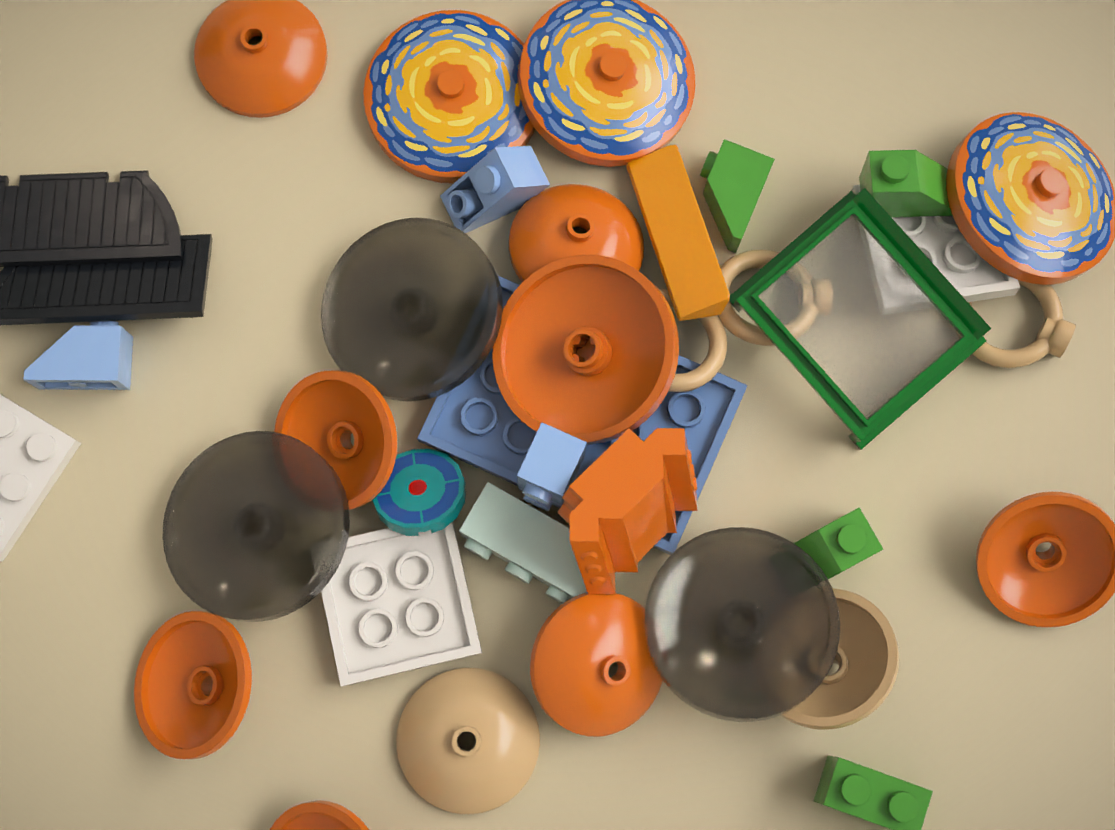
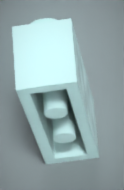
M487 482L459 530L461 536L467 539L464 547L485 560H488L491 554L501 558L508 563L504 570L527 584L534 577L548 585L549 588L545 594L561 604L577 595L587 593L570 544V529Z

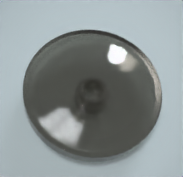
M429 218L395 220L374 228L360 237L345 251L332 270L325 287L321 306L324 340L332 359L341 371L351 372L366 379L381 393L383 398L405 402L431 399L445 394L465 382L476 372L489 355L498 336L502 320V289L499 277L489 257L474 240L460 229L448 223Z
M253 431L233 435L213 444L197 456L179 477L170 494L164 514L162 538L168 567L181 590L194 603L213 614L242 622H262L278 619L302 608L314 599L329 583L338 569L349 537L350 512L348 500L341 480L333 467L323 456L302 441L285 434L270 431Z
M730 527L706 532L691 539L674 551L664 562L656 574L648 593L644 616V632L647 649L656 671L669 689L682 701L714 718L734 722H755L771 719L789 712L803 703L819 687L828 674L838 650L840 614L834 591L826 575L818 564L800 547L768 531L756 528Z

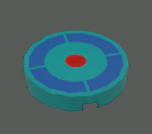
M411 449L396 455L391 476L381 492L373 499V503L379 519L392 531L406 536H419L418 532L431 530V533H435L447 527L461 512L466 499L465 480L459 465L447 454L433 449Z

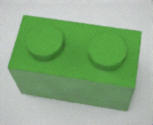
M828 755L814 802L891 830H921L933 791L840 757Z

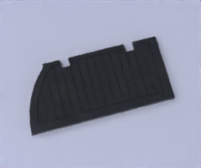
M148 170L121 171L120 182H109L108 172L20 175L19 186H9L8 176H0V267L183 260L182 237L176 215L167 197L149 177Z
M212 234L181 235L183 260L4 267L0 271V326L204 317Z

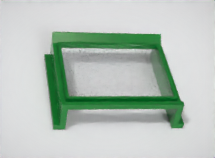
M865 188L857 195L851 190L730 295L732 306L738 312L744 310L852 432L848 437L860 450L987 341L983 335L991 330V327Z

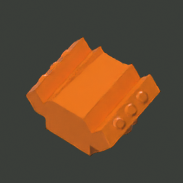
M628 428L569 486L563 495L564 503L558 510V514L569 523L570 544L588 594H616L615 572H638V562L667 533H677L675 511H698L697 479L684 428H656L644 441Z

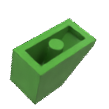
M724 139L718 154L709 151L700 176L707 179L703 196L728 250L736 253L775 159Z
M880 150L868 152L859 176L860 191L865 188L891 217L953 216L947 198L946 175L948 169L917 150Z
M859 507L768 557L791 598L882 551L883 547Z

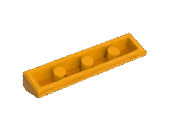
M677 145L663 147L639 159L628 162L626 167L678 321L721 315L730 301V294Z

